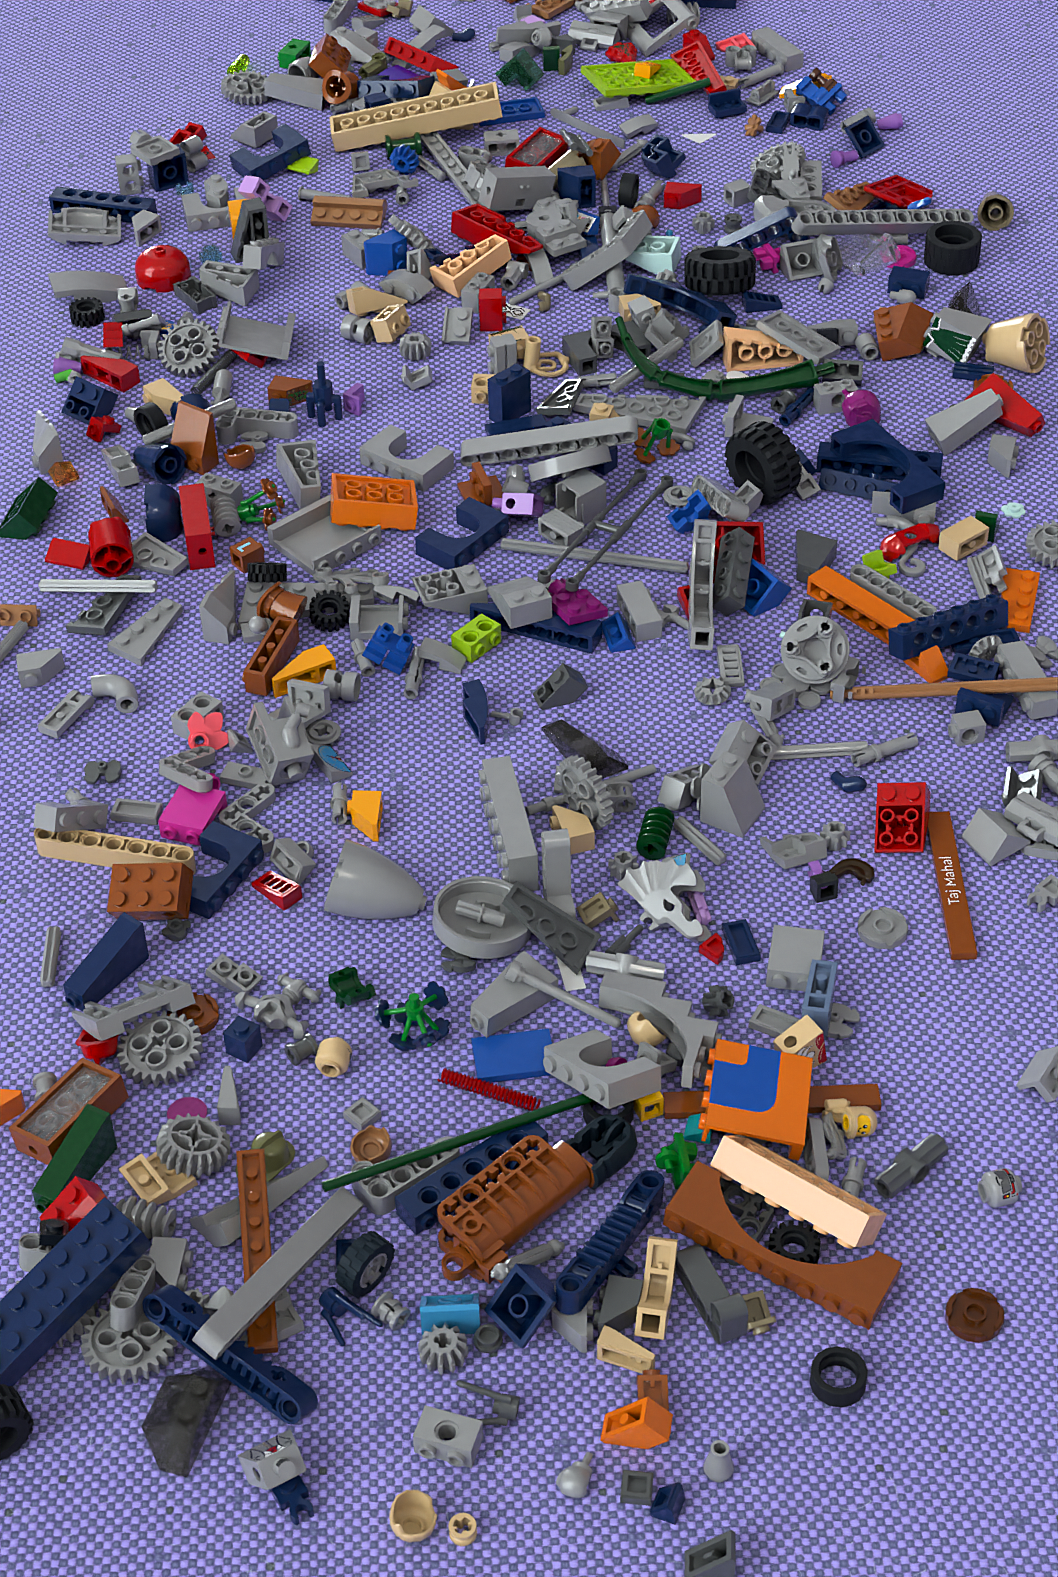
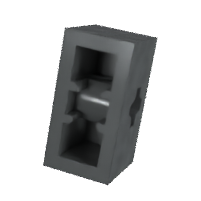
M824 359V363L832 361L835 373L822 376V383L853 379L856 386H861L864 361Z

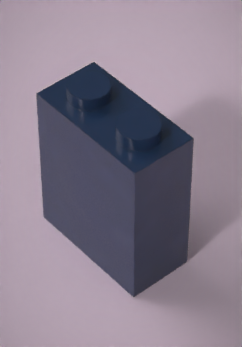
M516 363L488 379L489 420L499 422L516 419L531 411L530 370Z

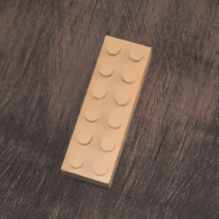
M723 1136L710 1164L711 1167L722 1173L721 1178L732 1181V1179L741 1183V1189L751 1194H756V1192L765 1197L764 1201L769 1205L777 1208L780 1206L789 1210V1216L799 1221H804L805 1219L814 1224L812 1227L814 1230L824 1235L829 1233L838 1238L837 1242L849 1249L873 1245L887 1216L883 1211L746 1136Z

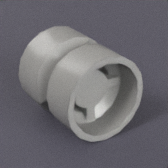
M347 314L342 320L340 333L343 338L352 341L356 340L367 345L372 342L375 335L370 319Z
M327 669L323 685L329 686L330 699L337 700L341 697L344 701L356 702L360 694L361 675L360 673L348 671L342 674L339 670Z

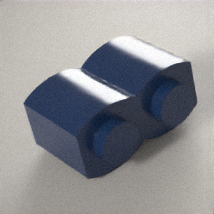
M797 103L791 112L790 125L796 128L807 127L810 130L821 131L828 120L829 109L823 106L812 107L806 103Z

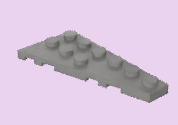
M247 582L238 620L239 630L241 629L240 624L249 623L252 617L257 616V605L261 596L275 583ZM282 582L280 585L286 591L307 596V604L301 618L310 617L309 604L312 597L316 598L318 592L323 595V591L326 590V584L322 582ZM339 583V590L334 592V594L336 595L337 592H340L341 597L344 595L349 603V609L351 595H360L361 605H374L373 589L375 585L358 584L357 593L347 594L345 593V586ZM327 607L321 610H325L326 613L334 612V608Z

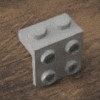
M736 395L733 402L729 403L728 413H724L722 424L725 425V437H731L754 422L765 421L773 424V418L743 413L744 396Z
M297 679L287 681L288 696L292 704L297 706L299 702L310 705L307 718L301 717V724H304L305 728L331 712L329 686ZM281 707L268 714L271 721L277 720Z

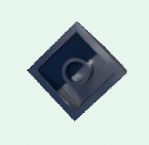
M516 1263L484 1308V1311L521 1349H524L557 1302L554 1284L535 1265Z

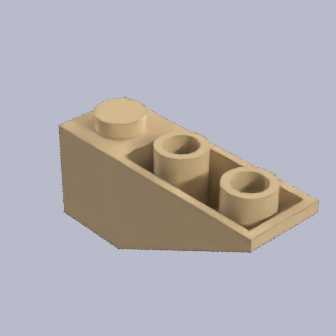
M365 286L346 290L349 312L359 317L366 316L367 312L374 311V313L382 312L389 305L408 303L406 299Z

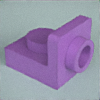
M357 382L343 393L345 411L358 416L362 414L361 404L365 399L363 384Z

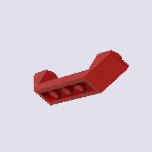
M390 36L383 49V52L428 72H435L437 69L443 71L459 68L457 65Z

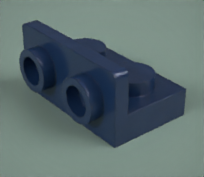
M956 652L948 669L947 677L961 681L997 680L1000 663Z

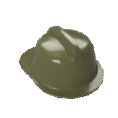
M280 1130L263 1132L257 1135L249 1149H264L267 1182L274 1179L295 1157L294 1146L285 1140ZM236 1165L235 1171H236V1176H237V1178H238L237 1165Z

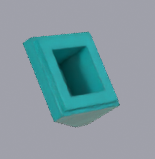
M700 1114L689 1116L684 1132V1140L710 1144L713 1129H710L709 1134H707L706 1141H701L703 1130L698 1129Z

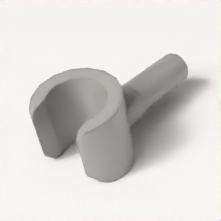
M513 708L510 713L492 711L491 717L509 720L511 725L516 726L520 723V719L523 718V710Z

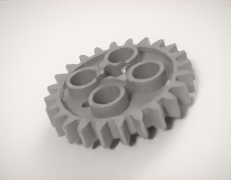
M240 70L239 73L233 71V74L228 73V76H224V79L221 80L222 94L229 101L234 100V103L240 102L241 105L243 103L247 105L253 103L256 105V102L262 104V100L267 102L268 99L272 98L265 95V88H263L264 79L268 78L267 74L261 75V72L255 73V70L252 72Z
M792 142L787 144L788 154L792 153ZM795 142L799 166H802V162H805L806 153L803 146ZM784 143L782 145L777 144L776 147L770 146L769 150L764 149V153H759V157H754V161L750 165L752 176L756 169L761 168L778 178L781 177V172H783L784 151L782 149Z
M393 214L388 220L396 228L397 232L407 238V243L417 249L435 248L432 245V241L425 236V233L405 219L402 221Z
M188 318L185 324L182 320H180L179 326L174 323L173 330L167 328L169 334H162L165 340L159 341L162 347L158 348L160 352L158 357L168 372H172L174 376L179 374L181 378H183L184 374L190 378L191 373H194L197 377L198 371L205 373L204 367L211 368L209 363L216 362L213 356L219 355L217 351L220 348L218 347L219 340L216 339L217 333L210 324L207 325L204 320L200 323L197 318L192 323L190 318Z
M1052 520L1051 524L1044 521L1043 526L1036 524V528H1031V532L1027 534L1025 545L1027 547L1026 552L1030 553V558L1036 557L1035 562L1042 561V566L1049 564L1050 569L1058 566V523Z
M572 755L559 763L560 766L557 767L559 773L556 776L560 779L557 781V784L562 787L559 791L564 794L565 798L563 800L568 802V809L587 815L594 830H600L610 824V820L614 818L612 815L614 809L611 807L614 803L609 799L611 793L606 791L607 784L602 782V775L598 776L596 774V767L592 769L590 762L585 763L584 757L579 758L578 755L574 757Z
M163 1010L161 1016L158 1017L156 1013H152V1018L150 1019L143 1015L142 1023L133 1021L135 1028H126L127 1036H120L122 1044L117 1046L119 1051L117 1057L122 1071H125L128 1078L133 1077L136 1084L142 1080L144 1086H147L151 1081H153L155 1087H158L160 1081H164L167 1086L171 1078L178 1082L179 1074L188 1076L186 1069L196 1068L194 1061L201 1060L199 1053L204 1051L202 1046L203 1038L198 1025L195 1026L193 1019L187 1020L185 1014L178 1018L176 1011L172 1012L170 1016H167L166 1010Z
M102 1308L99 1309L100 1317L91 1316L92 1325L84 1326L85 1334L81 1335L82 1345L80 1346L85 1365L90 1366L91 1373L98 1371L99 1379L101 1380L109 1375L110 1383H113L117 1378H121L122 1385H125L127 1379L132 1378L136 1384L138 1383V1376L143 1375L145 1379H150L149 1372L151 1370L159 1374V1364L168 1366V1356L175 1355L174 1347L178 1345L177 1340L151 1322L144 1312H142L136 1326L126 1332H119L111 1328L110 1310L106 1311Z

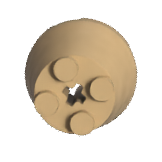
M1029 313L991 324L988 331L984 332L982 336V342L985 344L986 361L1026 373H1038L1041 371L1047 361L1046 357H1044L1046 345H1050V333L1046 319L1041 318L1039 313Z

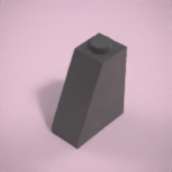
M798 529L795 542L796 580L808 583V576L824 566L830 567L836 559L838 541Z

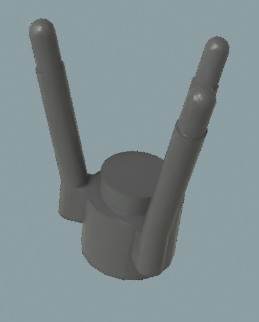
M461 1380L456 1381L457 1386L494 1398L492 1413L498 1414V1417L478 1419L483 1421V1426H507L508 1419L516 1421L520 1396L501 1394Z

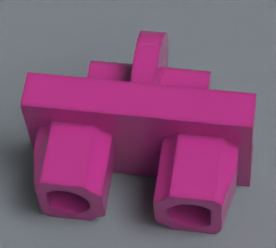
M767 242L761 245V247L753 249V254L756 257V261H759L762 271L770 269L773 274L779 273L777 263H780V247L773 249Z

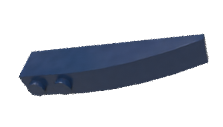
M495 603L470 604V621L483 614L501 624V631L590 654H593L602 639V621L595 619L568 625L552 610V618L511 629Z

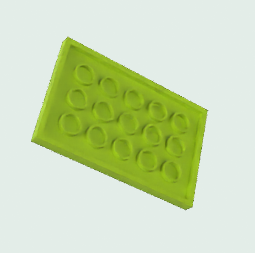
M673 59L581 66V73L607 98H613L618 95L628 97L630 94H655L695 82ZM638 62H652L661 65V68L649 79L634 75L635 64Z

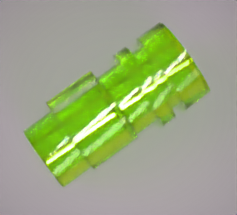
M245 54L239 55L228 67L227 75L228 73L233 74V71L239 73L242 70L245 72L250 63L249 57Z

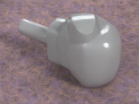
M587 1452L582 1462L576 1461L572 1466L560 1472L556 1479V1484L562 1494L572 1498H583L586 1495L587 1486L592 1476V1469L589 1466L593 1458L592 1453Z

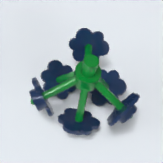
M435 981L429 982L428 987L424 988L423 992L426 997L422 1001L417 993H411L405 1003L401 1002L397 1005V1008L389 1009L387 1000H378L374 1013L379 1024L384 1026V1028H389L391 1015L395 1014V1020L398 1023H403L405 1027L403 1033L399 1035L392 1033L388 1040L398 1050H415L417 1046H422V1048L431 1047L449 1033V1020L439 1017L433 1022L424 1011L425 1005L434 1007L439 1011L449 1003L448 997L445 994V988L439 987ZM423 1019L429 1024L427 1028L424 1025ZM412 1025L419 1026L422 1032L416 1039L408 1035Z

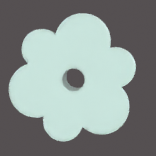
M1015 502L1001 507V511L1004 512L1006 517L1018 519L1026 513L1024 506Z

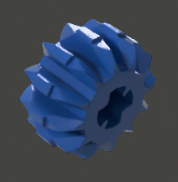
M404 144L400 145V147L397 146L390 155V165H393L394 170H398L399 174H412L420 163L418 160L419 155L415 154V150H412L410 145L407 147Z

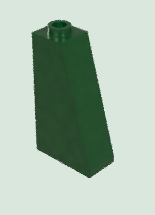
M88 1103L84 1107L32 1190L35 1207L38 1211L43 1213L75 1176L90 1181L118 1148L110 1113Z

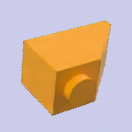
M353 790L352 800L347 801V814H351L352 824L372 841L379 842L383 812L382 791Z

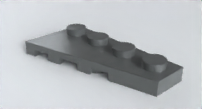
M121 574L116 580L142 579L140 575ZM105 593L103 596L96 597L91 602L92 607L87 611L82 610L77 615L78 619L75 622L70 621L65 626L67 632L107 635L135 593Z
M517 881L502 902L516 918L576 975L585 963L590 950H593L601 937L599 933Z

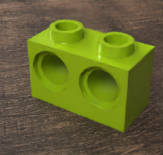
M480 614L451 635L452 648L467 657L468 662L473 663L501 642V624Z

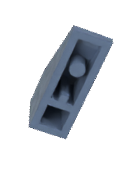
M812 959L802 1006V1017L808 1015L823 1031L824 1036H828L838 962Z

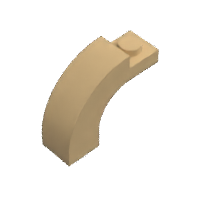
M649 1236L644 1281L640 1302L637 1306L634 1336L660 1340L665 1338L676 1271L677 1239Z

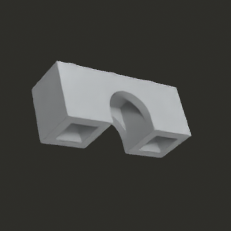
M72 800L70 804L57 802L36 803L33 827L52 832L106 828L108 804L92 800Z

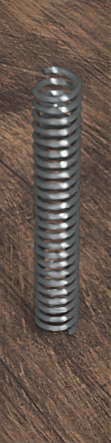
M229 349L191 387V392L201 395L214 382L216 372L226 369L237 358V354L235 355Z

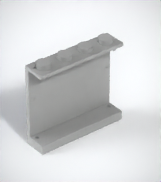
M228 300L227 307L223 306L217 329L216 339L219 340L218 347L288 360L296 314L288 313L286 326L231 316L232 304Z

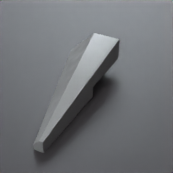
M325 1156L318 1157L301 1168L297 1167L291 1170V1173L282 1178H274L267 1182L269 1213L328 1167ZM239 1195L223 1205L219 1204L213 1207V1210L204 1215H196L189 1219L191 1225L214 1247L230 1245L241 1236Z

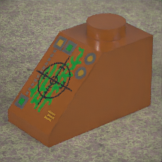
M275 375L267 388L268 399L270 401L271 398H287L290 401V406L305 402L306 394L313 392L312 380Z

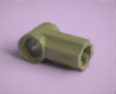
M373 54L372 60L358 69L361 78L364 79L377 75L387 69L386 54Z

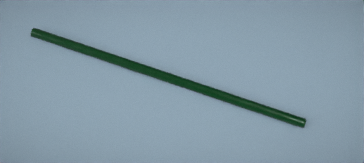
M580 1094L322 1181V1188L324 1192H328L594 1102V1100L584 1094Z

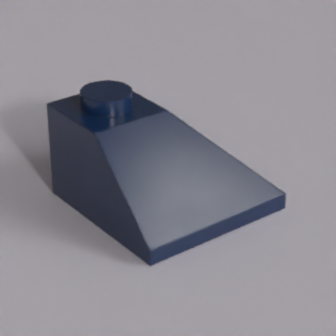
M869 115L844 128L861 159L885 146Z

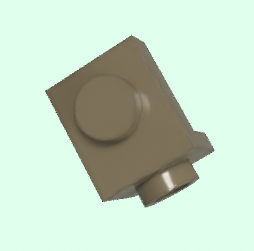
M399 0L398 6L388 5L386 11L391 12L392 16L401 18V16L410 17L413 1Z
M763 1290L742 1295L748 1309L747 1332L752 1331L753 1335L756 1336L771 1331L769 1326L777 1321L775 1316L771 1317Z

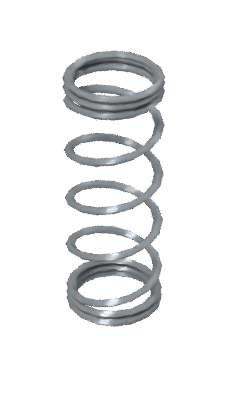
M128 345V348H127V355H126V358H125L124 360L127 359V357H128V352H129V354H130V357L132 358L129 345ZM136 345L135 358L137 356L138 350V354L141 360H143L144 358L146 360H149V345H144L143 358H141L138 345ZM106 347V350L113 351L112 347Z

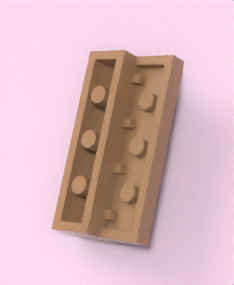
M315 195L312 201L311 226L382 229V223L385 220L388 206L386 199Z

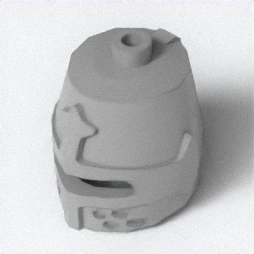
M311 57L299 58L289 64L288 75L318 78L319 76L309 66Z

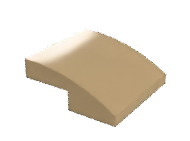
M154 1152L147 1158L141 1153L119 1168L120 1173L140 1199L147 1201V1207L151 1202L159 1205L172 1200L198 1185L193 1175L187 1178L185 1173L177 1175L175 1169L167 1170V1165L160 1163V1157L157 1156V1152Z

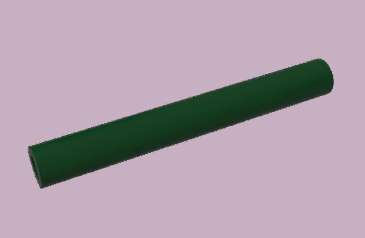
M708 77L645 96V101L649 105L711 86V81Z

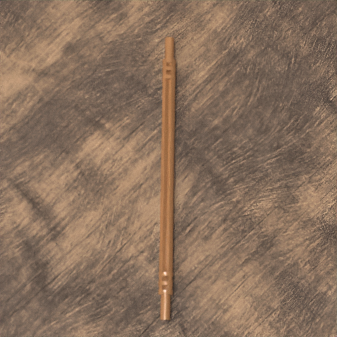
M1058 677L856 686L853 689H844V698H848V692H853V700L957 695L961 687L982 694L1058 691ZM830 690V699H833V691Z

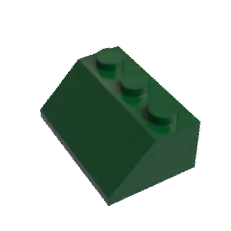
M40 477L36 478L14 499L0 524V537L26 540L32 534L36 536L43 527L40 524L49 516L48 511L56 504L54 499L58 492Z

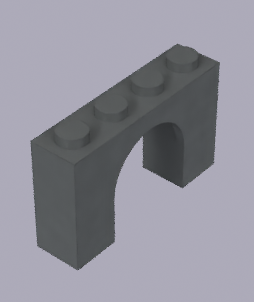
M634 320L624 322L627 332L630 333L639 350L646 357L650 356L651 343ZM617 324L612 325L611 337L614 338L613 348L623 351L632 364H634L623 345ZM591 330L562 336V353L569 357V363L578 376L597 373V355L592 350Z

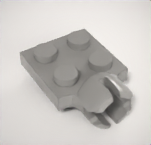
M138 129L129 138L130 142L133 143L130 145L131 153L150 166L157 165L159 162L172 159L180 154L179 147L160 135L153 137L146 131Z

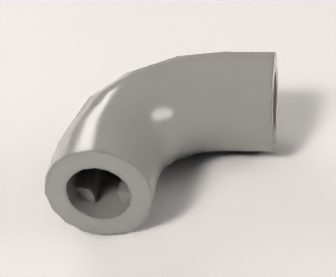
M116 674L91 675V687L94 698L114 697L117 710L123 713H131L137 710L138 694L134 684L127 678Z

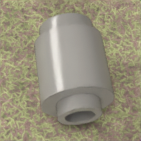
M863 333L856 338L855 345L863 359L870 361L878 356L879 347L870 333Z

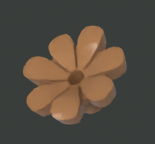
M753 114L752 118L748 119L749 124L744 126V129L747 130L745 132L746 136L751 135L755 137L757 131L761 133L764 129L760 125L762 119L756 114Z

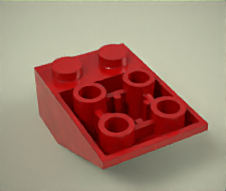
M926 782L877 783L875 853H924L930 815V790Z

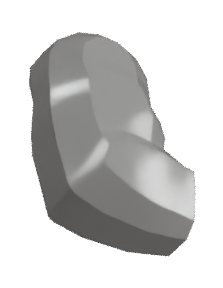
M762 195L754 202L753 215L755 221H758L785 207H793L798 215L801 211L835 210V208L826 202L818 200H782L773 195Z

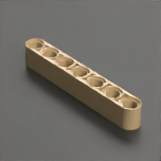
M40 828L34 830L37 851L43 857L112 867L113 864L183 863L194 871L193 875L197 870L193 849L184 845L87 830L52 832Z

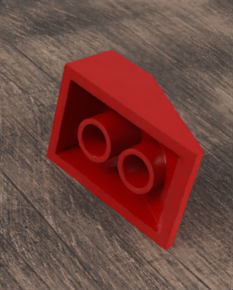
M75 1176L39 1218L41 1221L52 1218L67 1221L70 1232L106 1196L97 1183Z

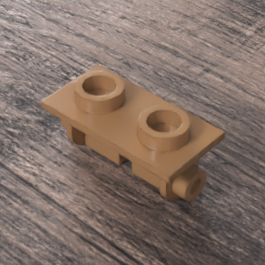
M0 604V626H14L19 620L26 621L28 623L27 626H38L37 617H40V609H37V605Z

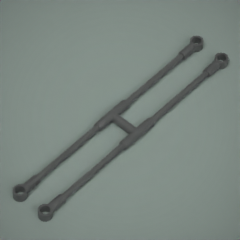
M642 468L636 469L629 484L602 512H599L578 538L559 558L546 569L538 571V582L542 584L549 583L551 575L557 570V566L594 529L613 533L610 540L581 571H578L574 577L566 579V590L571 592L577 591L579 583L584 579L585 574L614 543H617L629 530L637 517L659 494L673 486V477L669 475L662 476L661 483L655 488L654 493L621 526L602 522L606 514L632 487H635L640 481L646 480L647 471Z

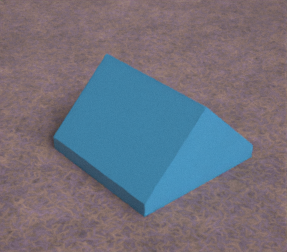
M479 1293L421 1296L420 1318L422 1335L424 1331L432 1332L433 1324L438 1328H443L445 1322L449 1329L457 1326L460 1333L475 1334L480 1327Z

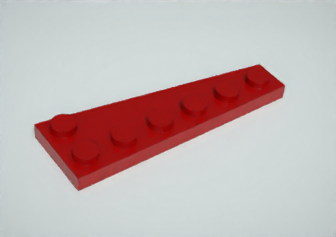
M699 40L670 54L671 59L695 81L710 78L711 86L702 88L708 95L727 90Z

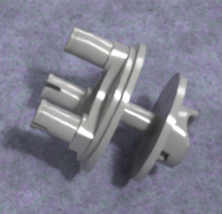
M804 617L793 623L782 639L781 657L783 664L793 677L804 683L821 684L834 679L843 671L849 659L850 646L846 633L839 624L827 617Z

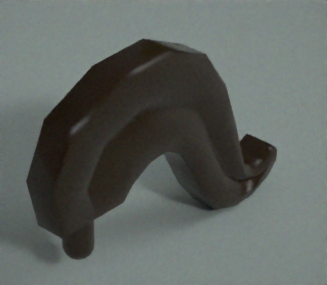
M856 858L844 859L829 870L831 874L835 873L837 878L845 874H852L857 880L861 881L860 884L862 886L866 882L870 883L875 876L874 868L871 865Z

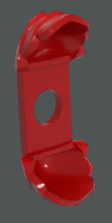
M918 523L896 533H891L881 541L879 547L882 550L883 559L891 562L893 559L899 558L900 554L906 553L905 547L929 539L932 543L939 544V526L932 523ZM911 533L916 535L917 537L909 539L906 538L904 535Z

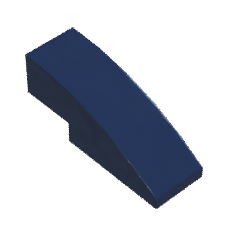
M476 679L462 684L463 717L480 745H483L488 735V703L485 689L480 679Z

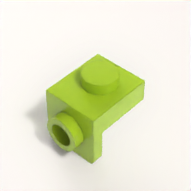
M878 549L862 555L864 565L888 579L890 575L898 573L896 564L884 562L882 550Z

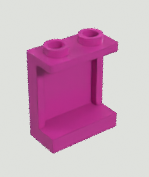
M179 785L158 820L161 837L201 846L200 834L210 825L216 815L220 814L227 807L226 792L212 789L209 792H196L183 785Z

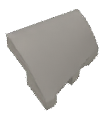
M814 832L783 835V840L771 841L767 836L760 838V844L764 850L784 869L827 857L826 839Z

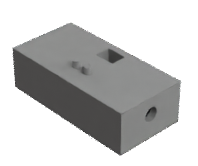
M546 166L486 168L478 201L484 207L493 211L533 209L538 200L551 197L556 175Z

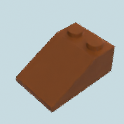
M180 401L178 402L171 444L180 447L184 451L187 461L185 460L184 467L201 475L208 473L219 464L213 413Z

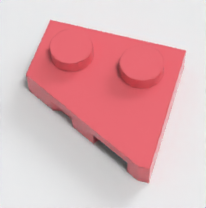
M745 33L715 42L716 49L726 52L728 46H738L740 48L745 45L755 46Z

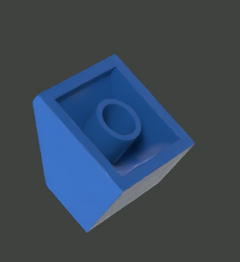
M395 229L364 241L366 274L388 276L389 270L407 269V238Z
M752 558L745 607L743 608L754 617L779 606L792 588L767 566Z

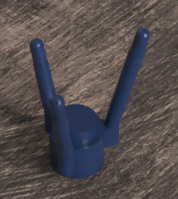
M334 1286L327 1288L320 1295L319 1304L324 1308L320 1314L326 1319L341 1347L345 1346V1341L332 1318L333 1316L341 1317L349 1310L361 1320L367 1319L378 1327L383 1326L381 1321L356 1305Z

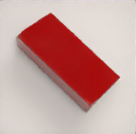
M59 538L51 540L45 557V562L84 570L91 560L88 544Z

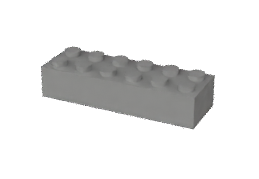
M510 756L482 760V770H478L479 782L483 784V787L479 788L481 802L485 801V804H483L485 818H490L488 820L489 834H494L492 837L493 849L499 852L496 854L498 868H503L501 870V879L513 885L517 881L531 891L539 890L538 854Z

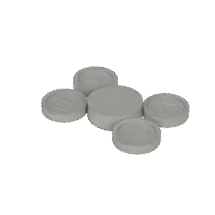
M783 663L775 664L771 671L772 677L764 678L760 682V689L773 682L795 687V698H798V705L807 710H813L820 706L821 697L819 695L830 693L832 683L831 681L821 684L804 683L793 677Z

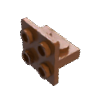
M480 462L472 463L469 481L457 483V488L463 500L471 497L488 506L492 505L493 498H502L504 493L497 476H487Z

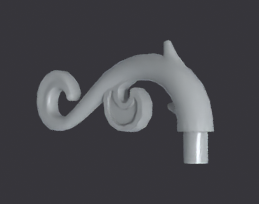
M886 515V517H876V526L904 530L916 525L901 516ZM908 534L910 536V539L917 537L914 534ZM919 542L905 547L906 553L902 555L899 561V570L905 576L919 577L925 573L926 565L918 558L910 559V564L916 567L910 568L905 565L906 561L918 548Z

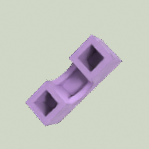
M245 176L238 192L246 199L260 197L266 207L267 217L270 220L286 222L293 206L283 197L269 193L271 187L260 177Z

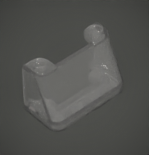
M886 232L880 239L871 234L827 235L834 236L837 239L842 255V265L857 276H863L893 265L901 259V254L892 236Z

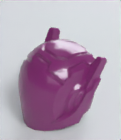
M846 388L842 390V393L845 395V399L842 402V411L845 421L850 427L874 419L879 424L881 421V406L874 393L868 390H856L853 392H849Z

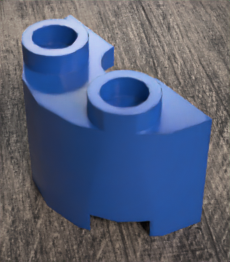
M699 489L687 498L688 503L685 507H677L666 516L675 530L681 534L694 530V519L709 520L708 515L712 508Z

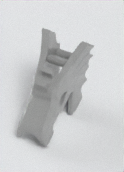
M673 858L668 862H660L658 860L643 861L639 868L627 869L625 877L617 883L619 887L634 897L645 910L640 920L646 924L649 919H652V924L648 927L651 931L655 932L661 928L673 926L694 943L705 942L711 937V932L706 925H701L697 919L691 920V910L680 898L681 892L693 891L704 893L706 891L705 882L699 871H693L688 863L678 866Z

